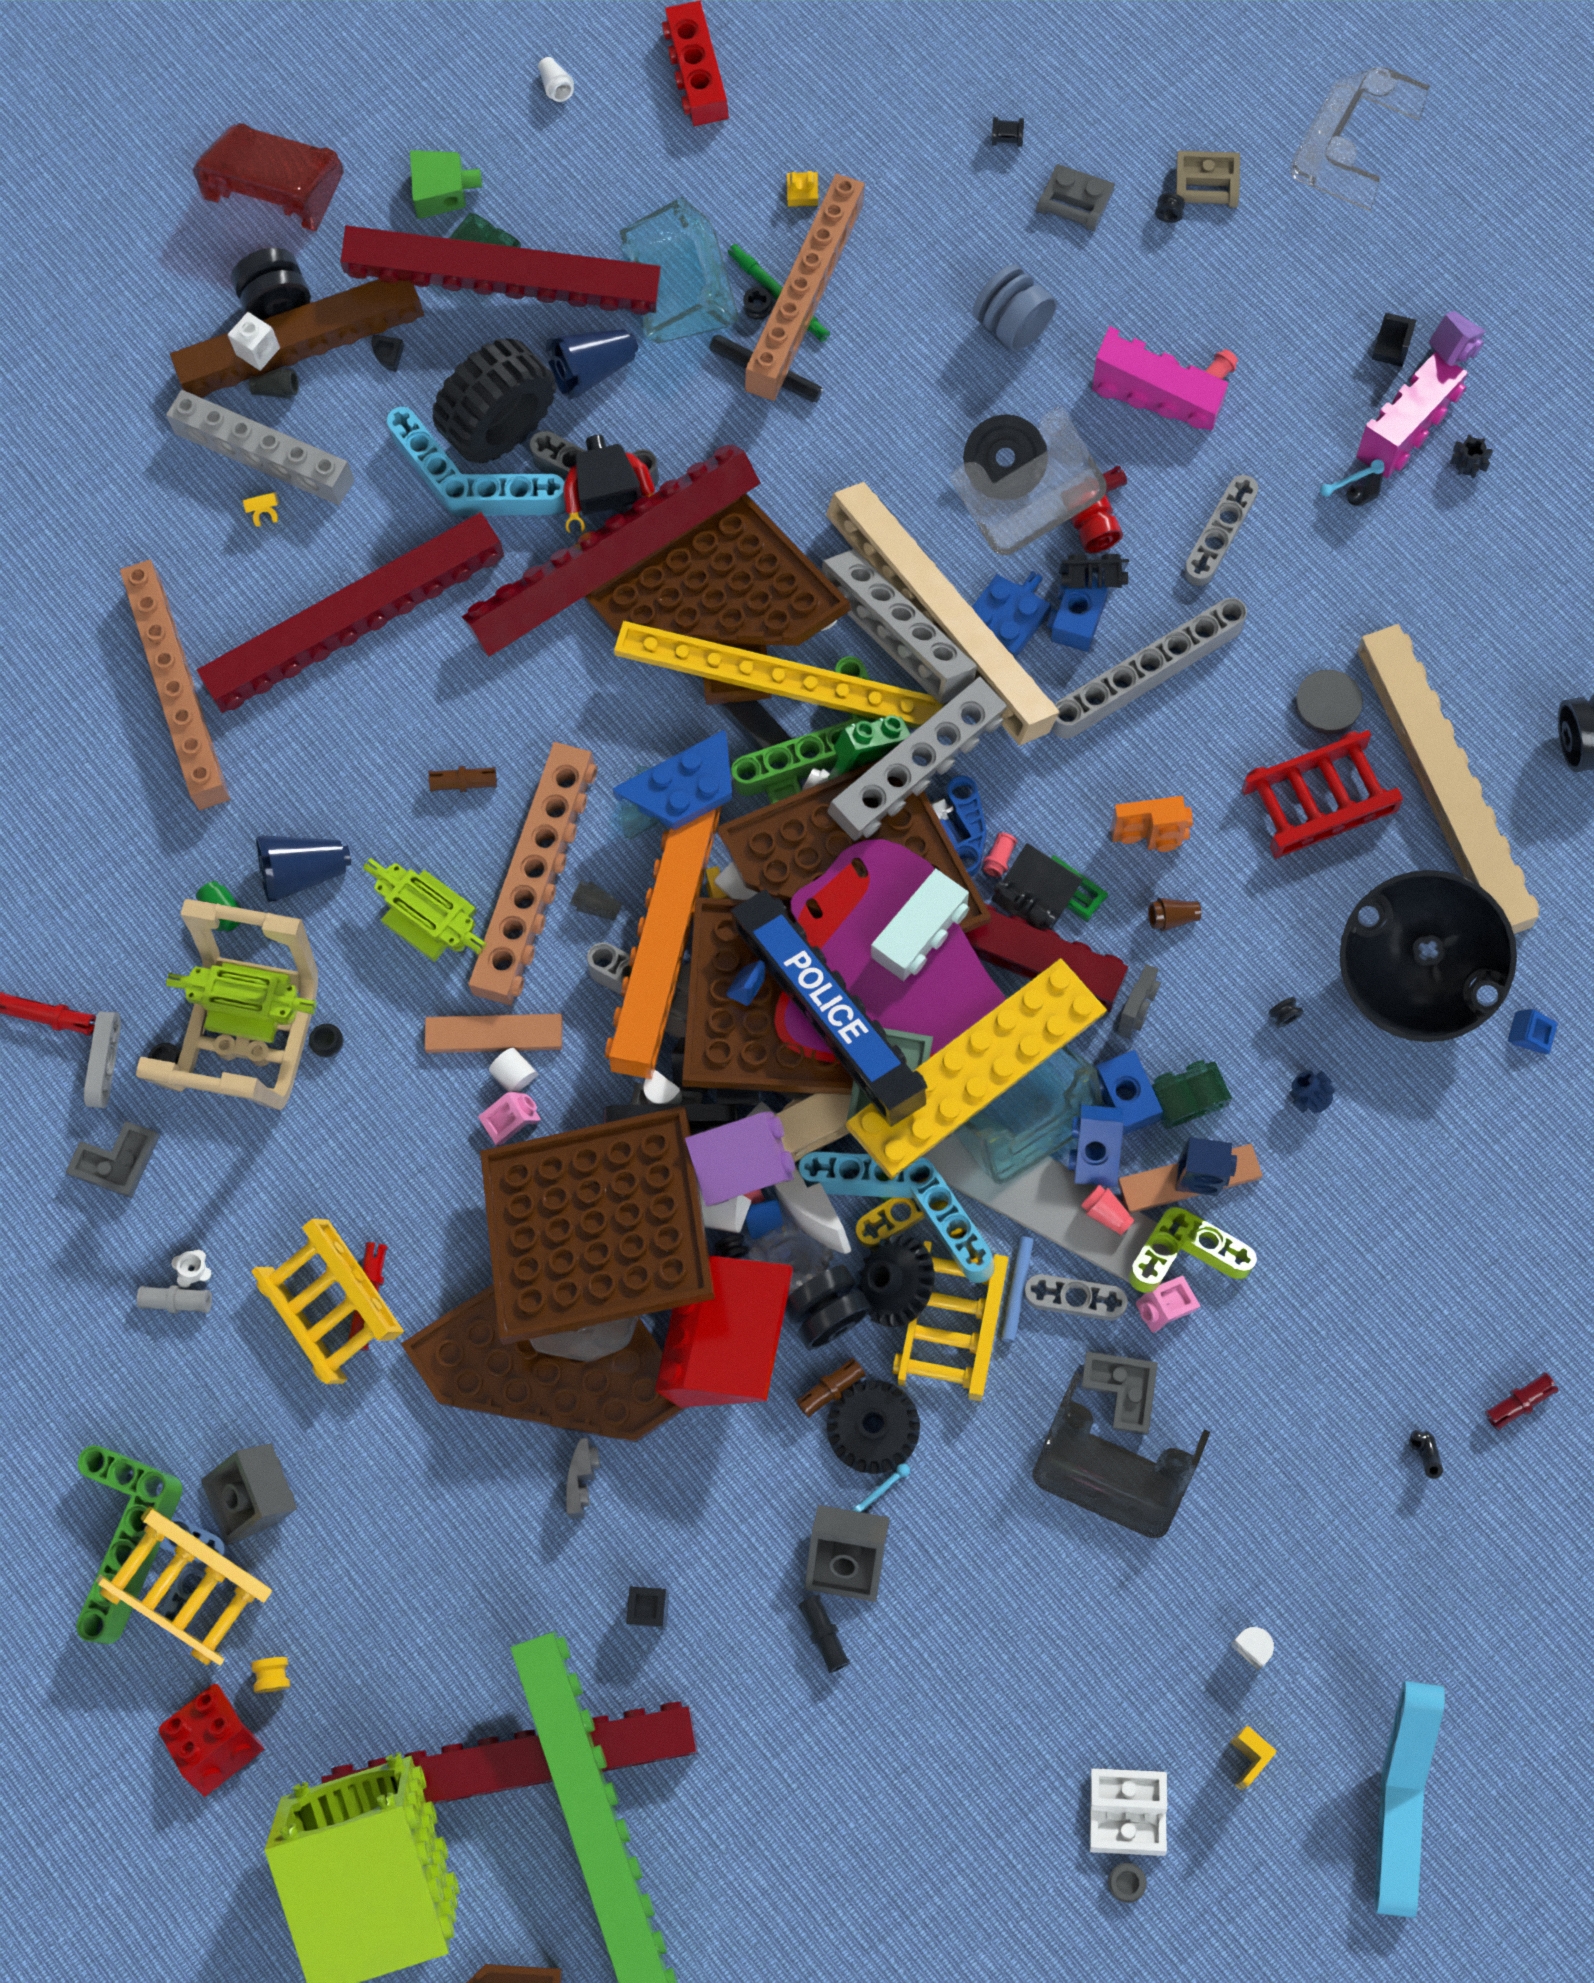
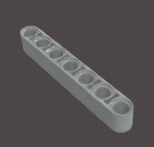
M1226 598L1060 699L1055 704V707L1060 712L1052 726L1053 733L1063 739L1075 737L1237 637L1243 630L1247 615L1245 604L1237 598ZM1232 615L1237 620L1228 621L1223 616ZM1206 632L1210 635V637L1202 638L1199 637L1196 633ZM1178 648L1181 651H1183V653L1180 655H1175L1171 653L1169 649ZM1152 665L1156 670L1146 671L1142 666ZM1118 681H1123L1127 683L1129 687L1119 688L1114 683ZM1090 698L1099 699L1102 703L1099 705H1091L1087 702V700ZM1069 715L1075 720L1064 722L1059 717Z

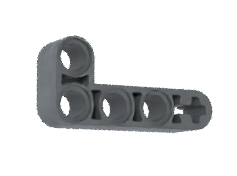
M540 431L530 440V449L535 466L546 474L558 475L564 482L570 469L567 466L577 464L576 455L586 451L549 431ZM646 449L633 452L632 454L649 468L654 487H656L659 481V470L655 455ZM633 504L613 510L623 514L633 508Z

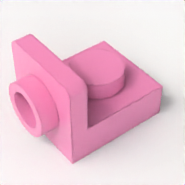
M507 1092L478 1116L495 1145L504 1144L525 1125L536 1124L541 1120L536 1112L537 1106L535 1102L523 1092Z
M1184 1276L1159 1285L1155 1291L1145 1293L1136 1301L1140 1316L1147 1323L1152 1333L1160 1330L1171 1321L1195 1312L1200 1307Z

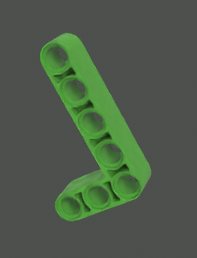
M844 657L836 664L835 672L845 675L853 673L858 678L870 680L863 662L857 657ZM846 712L849 718L848 721L741 756L735 760L731 768L734 788L741 795L752 796L765 792V787L796 776L798 780L809 777L814 767L820 771L823 768L826 771L833 769L836 761L839 759L833 747L834 743L839 739L842 730L860 721L872 723L877 719ZM807 751H814L818 754L811 759L802 756ZM779 761L787 764L782 769L771 767L773 763ZM745 772L755 774L750 780L739 778Z
M92 1445L82 1450L77 1463L80 1473L85 1477L131 1496L76 1625L77 1633L84 1641L109 1645L116 1642L122 1635L133 1607L122 1600L116 1605L99 1594L102 1587L98 1585L96 1579L101 1574L110 1581L113 1580L127 1560L129 1552L135 1549L146 1533L142 1530L141 1516L150 1506L171 1520L183 1490L180 1480L169 1473L119 1452ZM103 1458V1466L98 1470V1463ZM133 1469V1477L131 1481L127 1483V1476L129 1472ZM163 1482L162 1491L157 1496V1487L159 1483ZM160 1541L156 1543L124 1588L126 1592L135 1598L139 1596L161 1544ZM102 1619L103 1627L101 1632L98 1634L97 1626L100 1620Z

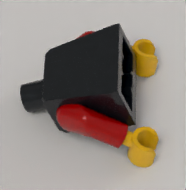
M593 435L586 439L585 443L588 451L576 455L577 465L569 469L564 482L565 511L569 513L570 517L566 522L565 528L569 534H571L569 525L572 520H578L581 523V532L584 531L585 521L579 517L581 510L583 516L631 505L642 498V496L650 497L656 491L647 466L632 453H625L620 444L606 446L604 436Z

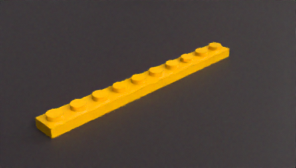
M623 621L614 649L615 656L873 719L886 718L889 715L902 717L906 726L918 729L944 706V703L940 704L932 695Z

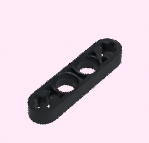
M717 1104L610 1105L603 1108L602 1124L685 1106L688 1112L690 1129H714L738 1121V1107Z

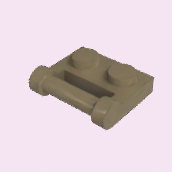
M1177 152L1175 194L1181 196L1185 203L1228 204L1230 208H1238L1240 153ZM1186 185L1229 186V192L1186 190Z

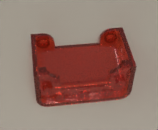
M239 123L237 125H230L197 159L193 167V173L205 200L218 203L221 196L229 198L231 192L239 193L280 205L285 215L291 216L294 212L303 219L301 223L302 228L317 232L341 180L344 169L337 153L332 149L314 147L251 129L249 126Z

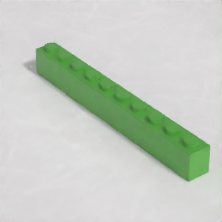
M557 1630L515 1644L510 1649L618 1983H678L674 1968H666L662 1955L668 1952L661 1930L654 1931L650 1917L655 1915L649 1893L642 1894L638 1882L639 1879L643 1878L637 1856L630 1857L626 1842L631 1841L625 1819L618 1820L614 1805L619 1804L613 1782L606 1784L602 1769L607 1767L602 1747L600 1745L594 1747L590 1732L595 1731L589 1709L582 1710L578 1695L583 1694L577 1672L570 1673L566 1659L571 1658L568 1642L565 1636L559 1637Z

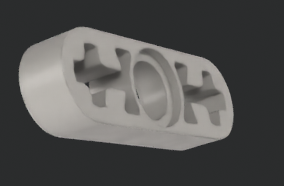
M99 1011L97 1014L84 1087V1103L86 1107L106 1108L109 1102L121 1029V1019L118 1012Z
M1044 1274L1031 1277L1027 1281L1024 1291L1027 1303L1033 1308L1107 1321L1121 1318L1128 1304L1125 1292L1119 1287ZM1042 1283L1045 1284L1046 1291L1056 1293V1285L1063 1286L1059 1297L1060 1304L1054 1303L1056 1297L1054 1295H1044L1043 1300H1037L1036 1293L1031 1292V1289H1037L1038 1284ZM1078 1288L1085 1293L1086 1302L1082 1306L1073 1307L1068 1304L1065 1295L1070 1289ZM1092 1291L1098 1292L1097 1300L1104 1301L1107 1300L1109 1295H1114L1115 1302L1121 1303V1306H1115L1114 1311L1109 1312L1107 1311L1106 1304L1096 1303L1095 1310L1089 1309L1092 1301Z

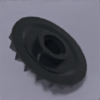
M1010 414L996 415L981 422L971 432L964 448V468L970 482L984 495L998 500L1020 498L1031 492L1043 478L1048 462L1047 446L1040 431L1028 420ZM1009 448L1014 452V461L1010 465L1003 466L996 461V454L1000 449Z
M891 1235L889 1239H880L878 1246L870 1247V1256L862 1258L865 1266L863 1270L858 1271L861 1276V1282L856 1287L863 1292L873 1307L868 1314L871 1317V1321L886 1327H900L916 1319L927 1306L934 1287L935 1271L930 1253L920 1241L906 1235Z
M864 1380L863 1382L852 1384L841 1393L842 1397L831 1405L827 1418L828 1440L836 1456L848 1467L868 1474L885 1473L897 1468L899 1464H903L913 1453L920 1434L919 1415L915 1404L907 1393L894 1384L881 1380ZM870 1417H877L883 1422V1428L877 1433H869L863 1427L865 1420Z

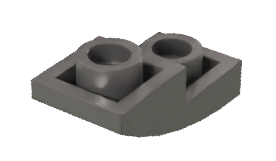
M588 1438L579 1440L568 1472L566 1508L570 1519L585 1517L584 1507L590 1506L588 1486L581 1485V1481L594 1480V1469H600L598 1448H591Z

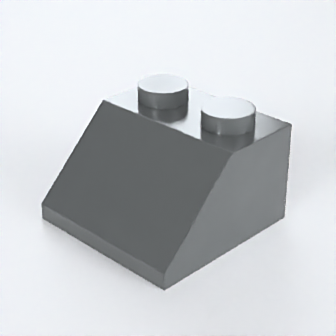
M272 1443L234 1452L201 1479L226 1545L238 1542L281 1522L297 1509L293 1493L289 1489L281 1468V1462L276 1456Z
M818 1505L811 1533L804 1589L876 1602L890 1517Z

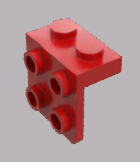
M218 1684L210 1685L162 1723L158 1730L182 1777L204 1797L265 1750L260 1740L240 1721L226 1694Z

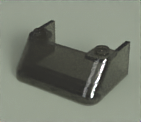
M1075 1372L1033 1469L1032 1476L1034 1482L1041 1489L1141 1535L1149 1538L1163 1537L1168 1532L1195 1473L1210 1431L1203 1430L1193 1454L1177 1448H1168L1161 1452L1156 1463L1090 1433L1094 1422L1091 1412L1083 1405L1072 1401L1082 1374Z

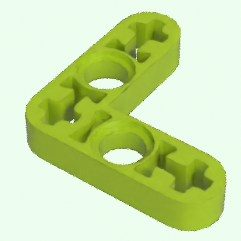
M1173 1207L1168 1209L1162 1216L1134 1261L1128 1277L1130 1284L1137 1291L1143 1293L1155 1291L1181 1249L1234 1279L1246 1278L1251 1273L1257 1259L1253 1249L1187 1210ZM1178 1222L1181 1226L1177 1229L1175 1235L1172 1236L1168 1232L1172 1224ZM1199 1238H1210L1216 1244V1248H1204L1200 1244ZM1153 1245H1165L1169 1249L1170 1255L1161 1256L1157 1254L1153 1249ZM1222 1249H1226L1227 1251L1225 1252L1224 1256H1221L1220 1253ZM1237 1257L1243 1260L1240 1265L1234 1262ZM1149 1263L1155 1266L1148 1278L1142 1276Z

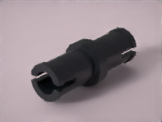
M816 1595L804 1600L798 1606L802 1610L812 1632L810 1635L812 1643L818 1645L829 1673H833L848 1666L850 1660L847 1658L837 1637L839 1630L836 1624H831L820 1600V1595Z

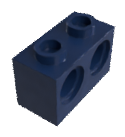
M1189 1137L1178 1157L1176 1191L1218 1196L1222 1188L1229 1185L1230 1176L1234 1177L1236 1172L1237 1155H1231L1232 1143Z

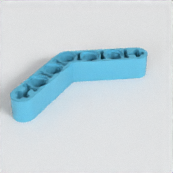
M397 407L388 414L387 424L394 443L449 513L456 516H474L480 512L484 516L557 515L565 511L564 481L558 475L462 474L412 410L406 407ZM420 448H426L422 452H416ZM444 470L443 473L434 475L436 471ZM463 493L459 497H451L453 494ZM487 493H494L491 497H483ZM518 493H526V495L522 497H515V495Z
M811 1152L800 1160L799 1172L807 1188L821 1183L826 1194L913 1198L963 1274L975 1283L985 1282L992 1277L995 1265L990 1248L939 1172L928 1159L920 1157L899 1175L888 1181L878 1180L879 1175L884 1171L869 1154ZM817 1169H822V1170H820V1171L817 1172V1176H814V1177L811 1176V1175H815V1174H816V1170H817ZM849 1170L859 1171L857 1177L853 1179L843 1178L844 1174ZM926 1173L929 1175L925 1182L916 1183L912 1181L917 1174ZM937 1201L948 1203L947 1207L941 1211L931 1209V1206ZM960 1228L967 1231L963 1238L953 1239L950 1237L951 1232L955 1229ZM971 1249L977 1260L983 1261L982 1265L978 1266L975 1262H971L969 1255Z
M1403 1681L1381 1776L1374 1910L1377 1914L1415 1918L1417 1914L1424 1789L1444 1711L1445 1692L1442 1685Z

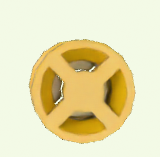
M287 1657L266 1658L251 1662V1670L256 1673V1682L253 1684L254 1693H268L291 1688L290 1679L286 1677L285 1672L289 1665Z

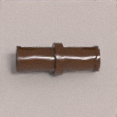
M458 766V770H429L430 792L453 789L467 792V789L497 788L496 767L466 769V766Z
M851 1357L848 1362L829 1376L824 1374L820 1377V1382L801 1397L795 1399V1402L802 1413L809 1419L831 1400L837 1401L840 1399L843 1391L866 1376L859 1363Z

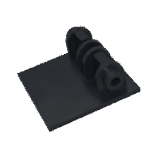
M1084 554L1069 555L1068 560H1062L1059 568L1061 586H1068V589H1084L1085 573H1087L1088 589H1092V573H1097L1098 589H1101L1102 573H1104L1105 588H1122V585H1128V572L1124 571L1129 563V559H1121L1120 554L1101 555L1100 560H1088V555Z
M1026 843L1003 881L1000 880L994 887L993 892L995 894L991 900L1013 915L1026 920L1031 927L1039 930L1043 928L1052 930L1084 879Z

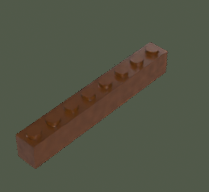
M377 279L262 320L273 328L280 349L261 371L235 354L228 333L169 354L183 390L202 398L213 391L225 387H233L241 381L250 379L251 376H258L283 366H291L305 358L325 354L333 348L353 344L358 339L372 334H381L387 329L400 324L412 323L417 318L423 317L424 312L415 286L411 282L398 280L397 283H387Z

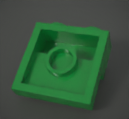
M889 715L872 723L860 721L845 727L833 747L839 759L836 761L828 779H833L881 759L911 735L902 717Z

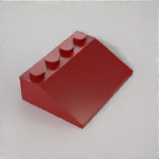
M709 1256L715 1299L673 1308L655 1392L680 1408L766 1402L793 1267L787 1264Z

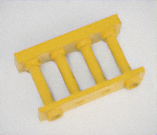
M311 1219L302 1227L308 1236L307 1244L276 1270L273 1267H255L251 1272L257 1280L256 1285L259 1291L270 1299L314 1365L312 1369L317 1378L326 1383V1385L343 1384L348 1378L340 1368L342 1364L373 1338L378 1341L395 1340L404 1330L328 1219ZM315 1254H320L327 1264L326 1271L294 1298L283 1282ZM335 1281L339 1282L346 1293L345 1300L312 1326L302 1310ZM353 1310L358 1311L365 1321L364 1328L335 1353L331 1354L321 1338Z
M925 1241L924 1246L931 1255L932 1242ZM994 1255V1273L991 1278L982 1282L984 1285H989L986 1299L979 1298V1301L932 1292L927 1306L976 1315V1319L982 1320L980 1333L973 1332L972 1335L917 1325V1317L908 1324L903 1354L896 1353L892 1374L898 1375V1386L905 1387L907 1373L963 1384V1388L969 1389L968 1399L982 1402L1009 1257ZM931 1256L935 1272L966 1277L955 1261ZM914 1339L970 1349L969 1353L976 1354L974 1367H966V1370L912 1360L910 1358Z
M149 1506L141 1516V1520L147 1524L144 1528L145 1535L112 1581L101 1574L96 1579L98 1585L102 1587L99 1594L118 1605L120 1600L124 1601L193 1647L190 1654L208 1666L211 1661H214L221 1666L225 1659L215 1651L218 1644L248 1601L252 1603L257 1598L265 1603L273 1590ZM167 1537L177 1544L174 1549L176 1554L141 1602L126 1592L124 1588L158 1541L162 1542ZM195 1558H198L207 1564L204 1570L206 1575L171 1622L154 1609L188 1561L192 1563ZM225 1578H228L237 1585L234 1590L236 1595L206 1638L201 1642L186 1632L185 1628L218 1581L222 1583Z

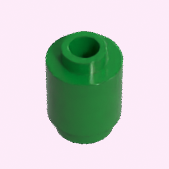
M217 881L207 883L196 893L198 901L241 908L229 890ZM219 919L220 924L216 931H232L241 922Z

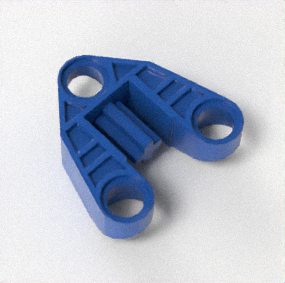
M960 775L950 780L947 786V800L949 807L953 806L954 810L952 813L956 819V825L965 840L962 841L950 819H942L940 822L960 859H974V864L970 868H966L971 878L980 870L986 847L987 829L976 782L968 776ZM958 786H967L972 791V794L967 799H958L953 795V791Z

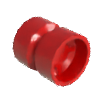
M1099 491L1085 494L1072 502L1068 507L1067 512L1073 526L1079 532V540L1086 553L1092 554L1105 551L1122 539V529L1116 517L1112 515L1113 509L1104 492Z

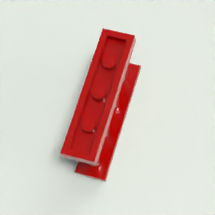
M1369 730L1357 733V731L1349 732L1343 735L1338 742L1267 769L1265 767H1258L1247 774L1242 786L1244 796L1258 791L1277 830L1269 847L1275 859L1398 812L1403 801L1398 787L1389 791L1382 789L1362 751L1367 748L1371 738ZM1350 755L1369 793L1366 800L1358 803L1350 800L1332 764L1333 761ZM1317 767L1320 768L1338 805L1337 811L1327 815L1319 812L1301 775ZM1289 779L1308 818L1306 823L1296 827L1292 824L1289 825L1271 788V785Z

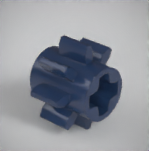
M1311 1070L1300 1073L1293 1080L1292 1091L1289 1092L1294 1098L1293 1104L1302 1113L1308 1108L1313 1114L1324 1111L1332 1103V1094L1335 1092V1089L1331 1086V1079L1323 1071L1317 1075Z

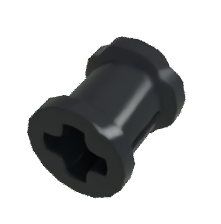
M993 117L992 146H996L998 143H1017L1018 147H1022L1024 118H1019L1018 121H1007Z

